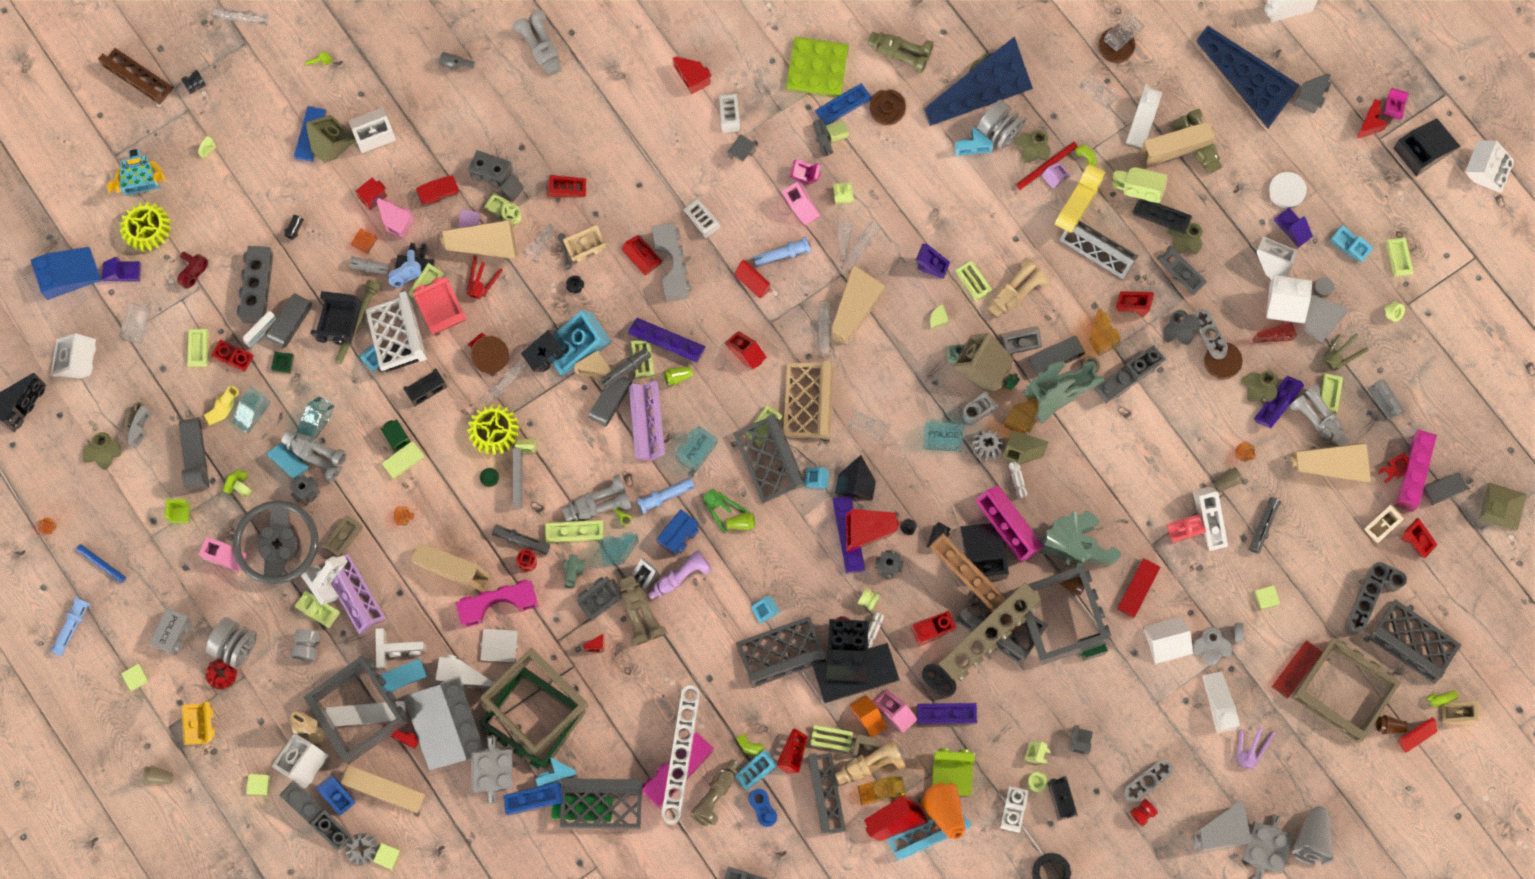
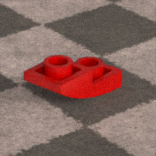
M451 175L425 183L417 187L416 192L421 204L425 205L439 202L442 197L457 195L459 188L454 176Z
M220 339L211 357L246 372L254 355Z

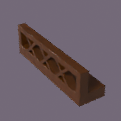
M116 48L113 49L108 57L102 53L98 58L104 68L159 105L173 90L170 84ZM116 55L122 58V64L113 61ZM135 66L137 73L132 74L126 67ZM150 76L151 83L144 82L140 77ZM163 85L166 89L161 94L155 89V86Z

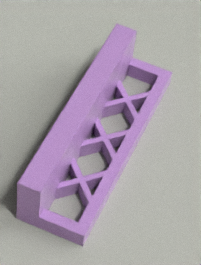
M652 381L645 385L632 384L629 386L635 458L639 460L652 461L665 455L658 381ZM652 388V395H651V397H650V396H649V389ZM652 407H653L654 412H653V415L651 416V409H652ZM656 443H657V451H658V452H655V449H654Z
M346 554L344 557L348 561L346 564L349 568L348 570L343 568L331 585L339 595L338 598L356 630L361 634L366 632L370 626L381 623L386 618L350 555ZM350 577L357 581L358 586L350 582ZM359 593L366 597L367 603L360 599ZM368 611H373L377 618L372 619Z

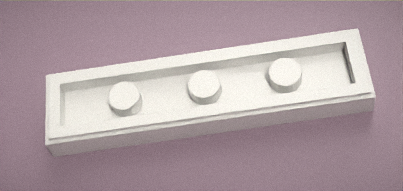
M396 701V705L398 707L401 706L406 713L405 701ZM386 702L326 707V712L335 727L382 724L396 719Z

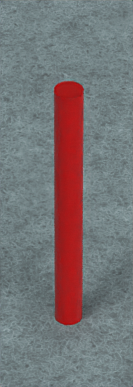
M1073 141L1016 184L1019 190L1023 189L1043 174L1049 166L1056 164L1075 150L1078 145Z

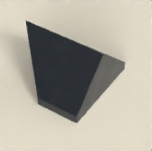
M862 455L838 474L835 494L852 495V497L873 500L876 480Z

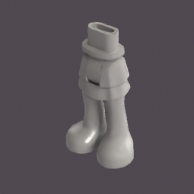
M539 10L530 15L529 21L542 43L539 44L526 18L517 20L513 24V28L517 33L522 34L526 38L533 51L532 54L535 56V60L550 76L562 70L559 64L561 61L558 58L554 42L551 41L544 28L546 15L544 11Z
M1317 384L1288 406L1292 411L1301 410L1316 428L1315 430L1320 432V436L1330 441V444L1333 443L1335 446L1345 445L1350 441L1345 434L1347 431L1344 430L1340 419H1337L1336 414H1333L1322 400L1320 388ZM1307 399L1310 400L1320 411V413L1324 417L1323 420L1317 415V413L1311 407Z
M286 430L281 440V443L286 445L287 449L291 450L299 458L325 470L324 479L329 483L334 482L342 470L341 465L347 458L346 451L342 449L334 450L318 443V440L312 439L308 435L300 434L297 431L293 433L290 430ZM316 451L331 459V462L314 454V452Z
M618 474L613 477L610 486L595 492H588L584 496L581 495L573 503L569 502L570 505L562 507V510L568 522L573 519L576 521L579 519H589L591 516H597L601 512L614 508L629 509L632 507ZM620 494L616 498H613L606 502L597 505L595 503L596 501L601 500L603 498Z

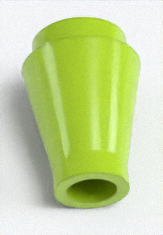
M690 366L668 368L664 371V379L668 386H675L693 377V371Z
M745 512L726 519L728 530L751 531L752 528L756 527L754 513Z

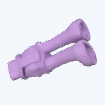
M697 550L678 570L674 572L670 570L668 574L659 579L653 585L654 588L648 592V595L652 600L657 596L663 597L664 593H669L676 589L675 587L681 586V582L691 572L700 570L708 574L712 571L711 566L703 554Z

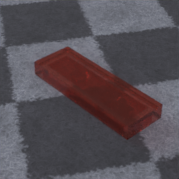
M1306 640L1271 687L1288 699L1322 651Z

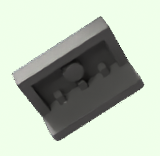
M608 576L604 579L603 577L597 579L591 589L583 590L578 594V599H576L577 604L591 621L622 599V595L610 582Z

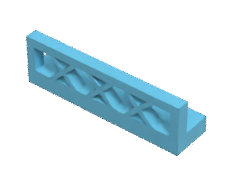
M963 813L965 826L967 830L971 828L972 825L969 819H966ZM930 819L928 823L893 836L888 841L897 861H900L946 840L948 837L943 831L938 833L930 831L932 823H934V820ZM917 830L926 832L925 839L916 841L912 837ZM900 838L909 841L907 847L899 851L894 843L895 840Z

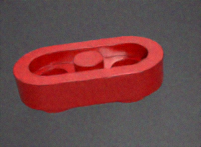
M398 729L390 735V737L414 749L419 743L416 740L417 736L409 731L403 733Z

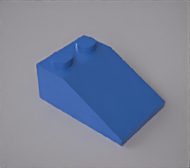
M90 247L52 252L30 259L40 291L47 300L101 281Z

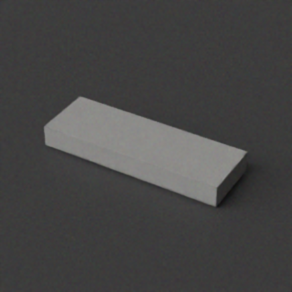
M520 448L513 449V506L515 509L523 508V466Z

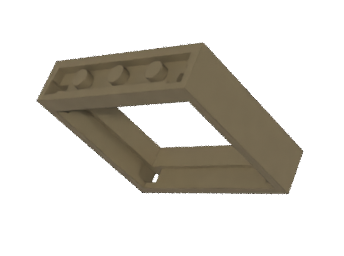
M1333 637L1292 698L1360 743L1365 739L1401 682L1393 676L1394 674L1386 673L1380 669L1381 666L1378 663L1365 659L1360 651L1347 647L1345 641H1340ZM1331 650L1388 687L1361 729L1305 692Z
M532 647L480 697L483 701L481 706L488 713L492 711L497 716L495 720L502 727L506 725L511 730L509 734L516 741L520 739L525 744L523 748L530 755L534 753L536 756L589 706ZM531 661L577 705L538 746L491 701Z

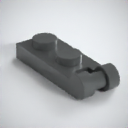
M1171 246L1166 249L1162 256L1159 255L1156 258L1193 295L1207 283ZM1174 257L1176 260L1170 264L1168 260Z

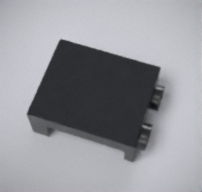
M321 291L320 299L324 301L317 330H311L310 334L320 343L330 341L337 345L351 344L363 302L356 295Z

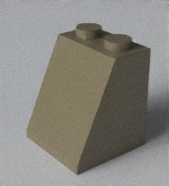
M983 333L969 337L953 367L985 391L993 392L1001 388L1002 380L1011 370V364L1014 359L992 334Z

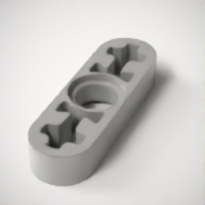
M1203 309L1196 311L1194 316L1198 320L1199 317L1205 319L1206 326L1204 327L1203 321L1199 320L1201 329L1197 331L1208 351L1215 359L1224 358L1227 355L1228 345L1211 314ZM1207 331H1214L1216 336L1209 338L1205 333ZM1216 342H1217L1218 348H1219V349H1222V352H1219V350H1216V344H1215Z
M1168 760L1158 761L1124 789V799L1129 803L1139 801L1172 774V764ZM1160 764L1162 766L1166 765L1168 767V769L1166 770L1167 774L1165 772H1162L1158 776V778H1160L1161 780L1158 781L1157 776L1154 773L1160 770ZM1143 777H1152L1153 785L1151 787L1145 786L1143 784ZM1136 782H1138L1142 789L1136 793L1137 798L1134 796L1130 798L1128 796L1130 793L1128 789L1135 790L1138 787Z

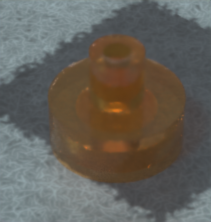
M1244 441L1237 446L1235 456L1242 462H1247L1250 459L1253 460L1256 456L1255 448L1252 444Z
M396 507L394 511L396 525L406 526L409 520L414 519V513L410 512L408 507Z

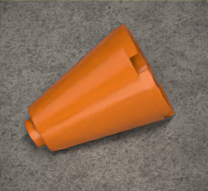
M944 782L935 784L924 792L925 796L923 799L920 798L921 806L948 838L959 839L964 835L966 826L958 788L952 782H949L950 785H945Z

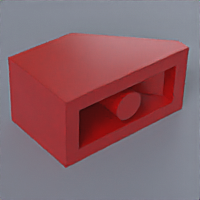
M677 56L672 58L674 68L691 95L710 85V77L712 75L707 67L704 68L701 62Z
M739 331L725 342V345L736 357L752 370L759 367L767 358L755 340Z

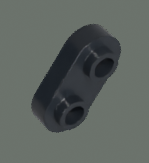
M928 664L923 668L922 679L935 692L944 698L954 695L957 688L956 682L935 664ZM933 672L935 677L929 678L928 673ZM948 685L950 690L944 691L942 687Z

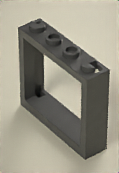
M1083 566L1028 584L1033 591H1037L1081 576L1101 634L1046 653L1034 615L1030 611L1025 617L1027 618V623L1042 665L1110 643L1108 637L1112 635L1108 625L1104 626L1102 618H1105L1102 607H1097L1096 600H1099L1096 589H1091L1089 582H1092L1089 570L1085 571ZM1020 601L1024 611L1026 609L1025 602Z
M360 656L303 697L341 760L347 764H351L408 723L405 719V716H407L405 711L395 703V700H397L395 695L384 686L387 684L385 679L374 670L377 668L374 662L363 656ZM365 669L396 719L350 751L320 703V700Z

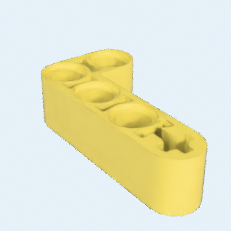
M1091 164L1087 166L1078 186L1060 212L1055 222L1056 226L1070 233L1073 232L1095 197L1106 174L1105 171Z

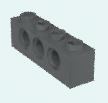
M248 246L247 252H244L245 270H242L241 273L243 287L239 289L241 303L237 306V316H239L242 323L256 324L267 313L274 256L271 247ZM255 265H261L259 269L253 270ZM259 282L256 287L251 288L252 283ZM251 300H256L254 305H248Z

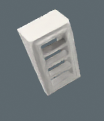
M737 94L719 95L722 132H739L741 129ZM734 102V104L725 105L723 103Z
M698 199L683 209V212L705 239L720 228V223ZM694 207H699L695 212H690ZM701 211L703 212V214H701L699 217H694ZM706 216L707 219L700 223L699 221ZM711 222L706 228L704 227L705 224Z

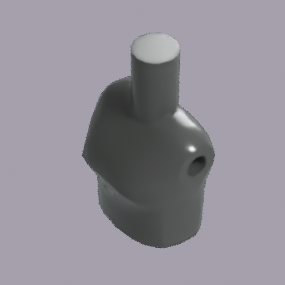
M447 52L441 53L439 64L448 67L450 70H455L461 66L474 69L475 62L463 59L459 55Z

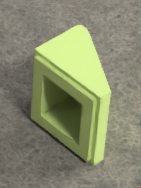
M843 120L825 126L827 133L830 135L831 143L849 138V131Z
M517 439L515 448H520L522 453H536L537 441L536 439Z

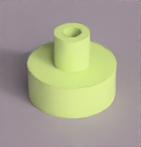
M1396 301L1390 305L1387 304L1384 308L1386 317L1394 322L1399 321L1404 315L1405 306Z

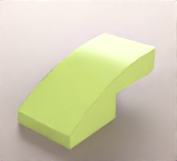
M306 590L294 606L327 628L331 627L340 614L337 609L328 604L321 605L317 598Z

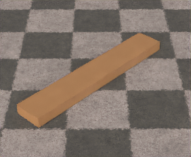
M943 533L929 546L992 612L1007 599ZM1004 614L1000 620L1005 625H1009L1012 618L1010 615Z

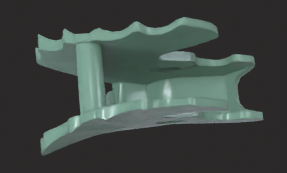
M1064 361L1052 363L1045 372H1039L1037 379L1032 380V383L1026 385L1027 390L1023 394L1027 400L1039 401L1036 417L1041 424L1056 411L1074 401L1078 395L1098 386L1104 381L1103 376L1098 377L1096 375V364L1094 361L1085 363L1080 370L1068 371L1060 375L1058 374L1066 363Z
M1087 510L1081 515L1073 511L1068 517L1062 516L1054 520L1053 526L1049 527L1046 531V536L1040 539L1044 548L1039 553L1062 558L1065 560L1064 566L1067 567L1070 565V562L1075 564V568L1080 567L1085 562L1109 567L1121 556V552L1118 549L1111 547L1109 550H1104L1098 546L1095 539L1083 534L1095 530L1094 526L1100 524L1098 518Z

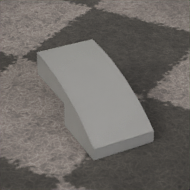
M142 405L132 421L128 435V443L134 449L139 446L147 435L142 428L152 416L151 412Z

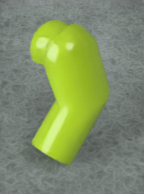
M1081 144L1075 149L1078 156L1084 155L1087 158L1088 165L1091 164L1098 167L1095 152L1087 145Z
M237 469L229 474L223 492L232 494L235 482L239 480L245 481L248 476L247 472Z
M1455 690L1439 696L1432 693L1428 696L1427 701L1430 702L1431 706L1438 707L1457 700L1458 693Z
M745 734L736 738L743 752L747 755L757 756L765 750L761 743H750Z

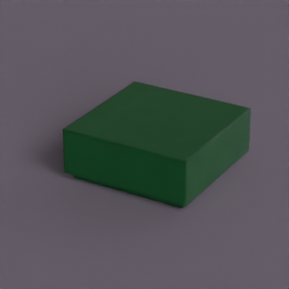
M275 351L271 370L291 374L294 354Z

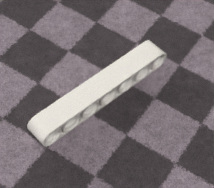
M692 685L686 686L681 693L662 809L663 819L668 824H676L681 818L700 700L698 689ZM689 691L696 693L695 699L687 700L685 698L686 693ZM685 711H691L693 717L685 720L682 718V714ZM686 730L690 733L688 739L683 740L679 738V733ZM684 750L687 755L684 759H678L675 756L676 752ZM675 770H681L684 773L680 779L673 778L672 774ZM671 790H679V798H670L669 793ZM673 809L677 811V816L674 819H668L666 817L668 810Z

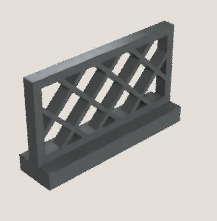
M771 414L766 419L733 433L762 503L806 486L777 415ZM767 424L769 429L766 437L757 434L759 427ZM746 432L752 434L749 445L742 443L739 435ZM756 436L765 439L761 450L752 447ZM768 441L776 445L773 455L764 451ZM750 449L760 452L756 463L748 458ZM763 453L772 457L769 467L759 464ZM775 458L783 462L781 472L771 469ZM758 466L767 469L763 480L755 475ZM770 471L780 474L776 485L766 482ZM782 476L789 478L792 486L785 489L779 487ZM765 483L775 487L772 495L767 497L764 496L762 491Z
M974 593L959 614L956 622L973 632L986 619L985 617H988L993 612L984 613L982 605L984 603ZM1015 603L1014 606L1022 612L1023 608ZM979 605L981 614L974 615L968 609L971 606ZM1034 616L1036 624L1041 627L1039 632L1042 635L1048 625ZM1027 620L1021 624L1025 625L1027 634L1017 635L1016 628L1012 630L1014 636H1010L1005 640L1001 638L996 643L998 645L996 649L1022 665L1035 645L1034 641H1032ZM995 628L987 629L986 636L989 639H994L997 636V630ZM1028 638L1030 645L1027 650L1019 645L1018 639Z
M1396 599L1368 638L1434 684L1442 678L1448 665L1462 645ZM1396 607L1401 610L1403 617L1395 618L1393 609ZM1409 620L1417 621L1420 629L1411 630ZM1405 621L1407 630L1398 631L1396 622ZM1384 623H1392L1394 632H1387L1381 627ZM1426 631H1432L1436 636V640L1428 641ZM1421 632L1424 642L1415 643L1412 633ZM1408 634L1410 643L1404 644L1400 640L1399 635ZM1448 642L1454 647L1452 652H1444L1442 643ZM1438 644L1440 653L1431 654L1429 645ZM1425 645L1427 655H1420L1417 652L1416 646ZM1434 657L1442 658L1443 666L1441 668L1434 664Z
M810 616L736 642L752 688L826 662L825 652L820 644ZM808 623L810 629L807 635L797 631L800 625ZM788 631L792 633L789 641L779 638L781 632ZM795 635L805 638L801 647L792 644ZM768 637L774 640L770 648L761 645L764 638ZM809 640L816 643L818 649L809 651L804 649ZM777 641L786 645L783 653L773 650ZM751 644L756 647L752 655L743 651L742 646ZM789 647L799 650L797 656L793 658L786 656ZM758 648L768 651L764 660L755 657ZM771 653L780 657L778 663L771 664L767 662ZM752 660L762 663L759 670L751 672L749 666Z
M562 778L563 803H561L560 828L641 830L642 779ZM566 794H574L578 800L570 806L566 802ZM588 795H595L598 798L592 806L584 800ZM609 795H615L619 799L612 806L604 800ZM629 795H637V802L633 806H630L624 800ZM580 802L588 808L581 816L574 810ZM602 802L608 810L600 816L594 808ZM622 802L628 810L620 816L614 808ZM570 811L578 817L573 823H564L565 816ZM590 812L598 818L593 823H587L583 819ZM612 812L618 819L614 823H607L603 818ZM632 812L637 817V824H628L624 818Z

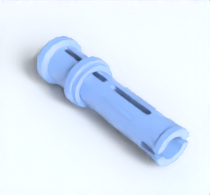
M803 237L802 240L793 243L788 242L786 246L753 256V260L757 268L758 266L789 256L790 258H795L798 254L810 253L811 251L806 237Z
M688 477L658 492L652 491L650 495L641 499L636 498L641 512L645 514L647 510L656 506L661 507L663 502L695 487L692 479Z
M76 597L70 612L66 614L67 620L50 652L61 657L78 623L83 622L82 617L87 607L91 606V604Z

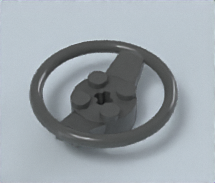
M286 501L265 502L247 512L238 523L233 537L234 556L239 567L250 578L265 584L286 583L302 575L312 564L318 550V531L311 516L298 505ZM272 509L269 527L262 530L258 540V551L265 559L264 575L254 571L244 560L241 552V537L246 525L252 518L263 511ZM290 510L299 515L308 526L311 545L304 562L294 571L282 575L286 564L297 556L299 550L298 539L290 526ZM277 542L282 544V547L279 546V549H276L274 546Z

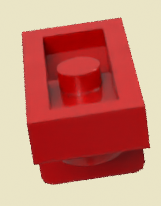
M1374 99L1357 135L1358 138L1382 132L1387 127V122L1378 119L1382 111L1379 108L1382 101Z
M1120 291L1116 309L1121 312H1136L1139 316L1144 317L1151 309L1155 293Z
M1416 518L1401 538L1402 541L1411 543L1422 558H1426L1438 545L1420 518Z

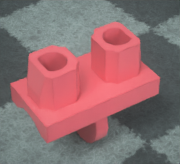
M1200 514L1166 524L1172 543L1206 533Z

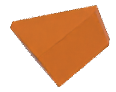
M867 695L849 705L869 737L873 738L888 728L878 708Z

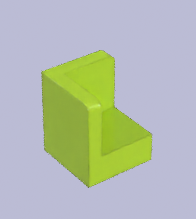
M166 499L165 519L169 523H189L191 504L186 499Z

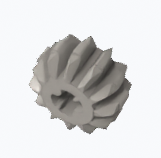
M988 428L986 433L981 429L979 431L980 435L975 434V440L971 443L975 447L973 453L979 452V459L984 455L985 461L989 460V456L995 460L996 454H1002L1001 449L1004 448V443L1001 441L1003 436L996 437L998 431L995 430L994 433H991V428ZM988 442H990L991 445H989L988 447H986L985 444H987Z

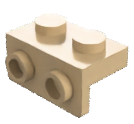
M597 224L562 239L571 260H576L577 262L587 259L586 255L592 252L594 255L603 252L604 247L607 246Z

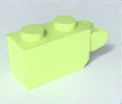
M1137 167L1131 168L1129 172L1117 170L1113 173L1112 187L1123 190L1124 195L1160 203L1166 188L1167 175Z

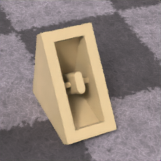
M599 351L594 352L574 366L575 373L595 378H602L611 372Z
M1391 504L1365 530L1379 543L1405 517Z
M1478 700L1452 702L1442 705V723L1473 725L1480 721V702Z

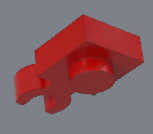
M1404 452L1388 461L1389 467H1383L1379 470L1378 474L1383 472L1388 474V478L1384 480V483H1388L1394 475L1397 479L1405 475L1409 457Z

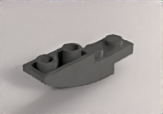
M1153 345L1096 386L1094 390L1107 404L1141 381L1166 359Z
M294 780L279 794L337 851L351 839L352 836Z

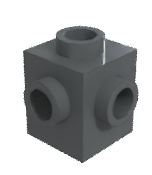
M304 474L297 476L292 480L291 486H289L292 491L290 495L298 503L302 501L307 506L320 493L316 487L318 483L311 476L309 478Z
M893 550L881 552V556L876 557L875 568L878 569L877 576H881L884 579H897L898 572L902 573L904 561H900L901 555ZM886 562H891L893 564L887 565Z

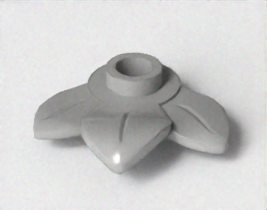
M1209 627L1204 630L1202 637L1195 640L1193 654H1203L1206 663L1212 667L1219 661L1221 655L1231 657L1232 648L1230 642L1222 637L1219 629ZM1212 633L1216 635V638L1213 641H1211L1209 638L1210 634Z

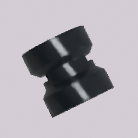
M197 70L193 71L190 77L184 76L181 78L190 95L196 91L195 88L206 86Z

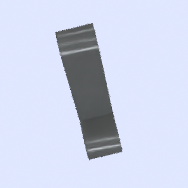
M200 418L180 420L179 430L185 468L181 473L183 484L189 492L209 489V477Z
M1377 562L1369 568L1345 622V629L1349 634L1357 635L1365 629L1382 588L1393 592L1400 590L1407 582L1405 573L1382 562ZM1374 569L1380 570L1382 576H1376ZM1392 577H1396L1400 581V585L1394 584ZM1371 586L1374 589V594H1370L1366 587ZM1359 603L1365 604L1367 611H1362L1359 608ZM1358 617H1360V619H1359L1358 622H1357V626H1358V627L1355 628V627H1354L1355 623H1353V622H1354Z

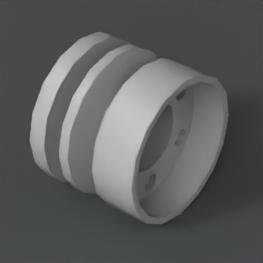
M1001 99L986 112L979 122L977 130L987 138L995 133L992 138L993 143H998L997 146L1000 149H1004L1017 138L1026 119L1023 116L1018 117L1019 113L1016 111L1009 115L1011 107Z
M225 617L211 633L206 645V653L216 659L224 657L223 661L225 664H230L231 667L238 669L251 654L257 640V633L253 630L249 631L247 627L239 629L240 625L238 622Z

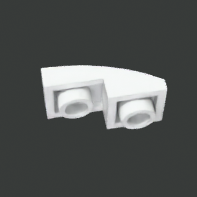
M1009 786L1000 826L1001 829L1020 833L1029 790Z

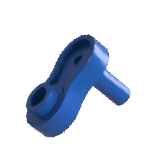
M763 789L752 790L748 801L756 812L757 821L765 827L774 825L777 821V813L770 805L768 794ZM756 795H760L762 798L759 803L754 800Z

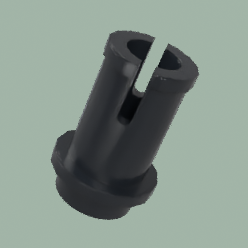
M293 215L288 227L284 229V236L291 240H294L295 237L297 238L304 219L298 215Z

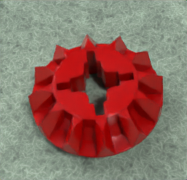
M223 658L209 663L208 668L205 670V678L208 684L215 689H226L237 678V669L231 667L230 664H225ZM217 668L221 671L225 669L224 674L227 678L225 679L221 676L217 678L218 673L215 669Z

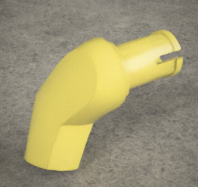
M229 386L225 393L219 394L213 409L203 415L207 426L223 421L228 416L234 406V399L239 394L236 387L231 386L230 388Z

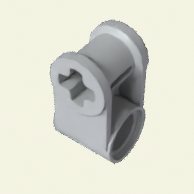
M985 391L965 406L962 420L965 424L973 425L985 416L993 413L999 405L995 404L989 397V392ZM972 411L976 416L970 417L967 415V412Z

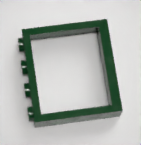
M524 668L514 677L493 702L500 709L521 679L524 678L570 711L577 707L569 697L527 668ZM586 710L565 728L543 760L533 753L530 755L520 744L492 726L490 722L495 717L492 711L490 713L486 712L479 721V724L482 726L481 730L489 736L494 734L498 737L497 742L504 747L511 746L514 748V754L520 758L527 757L531 760L529 764L537 770L540 767L545 770L551 762L550 758L555 757L586 713Z

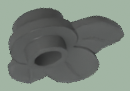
M1184 310L1174 311L1170 317V323L1164 330L1166 341L1171 342L1177 338L1182 344L1189 345L1193 340V331L1201 329L1200 321L1195 316H1189ZM1180 317H1183L1181 322H1177Z

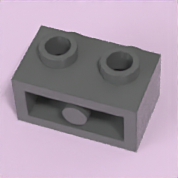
M476 150L468 170L472 179L479 182L483 180L488 182L489 185L499 188L510 176L513 167L510 161Z

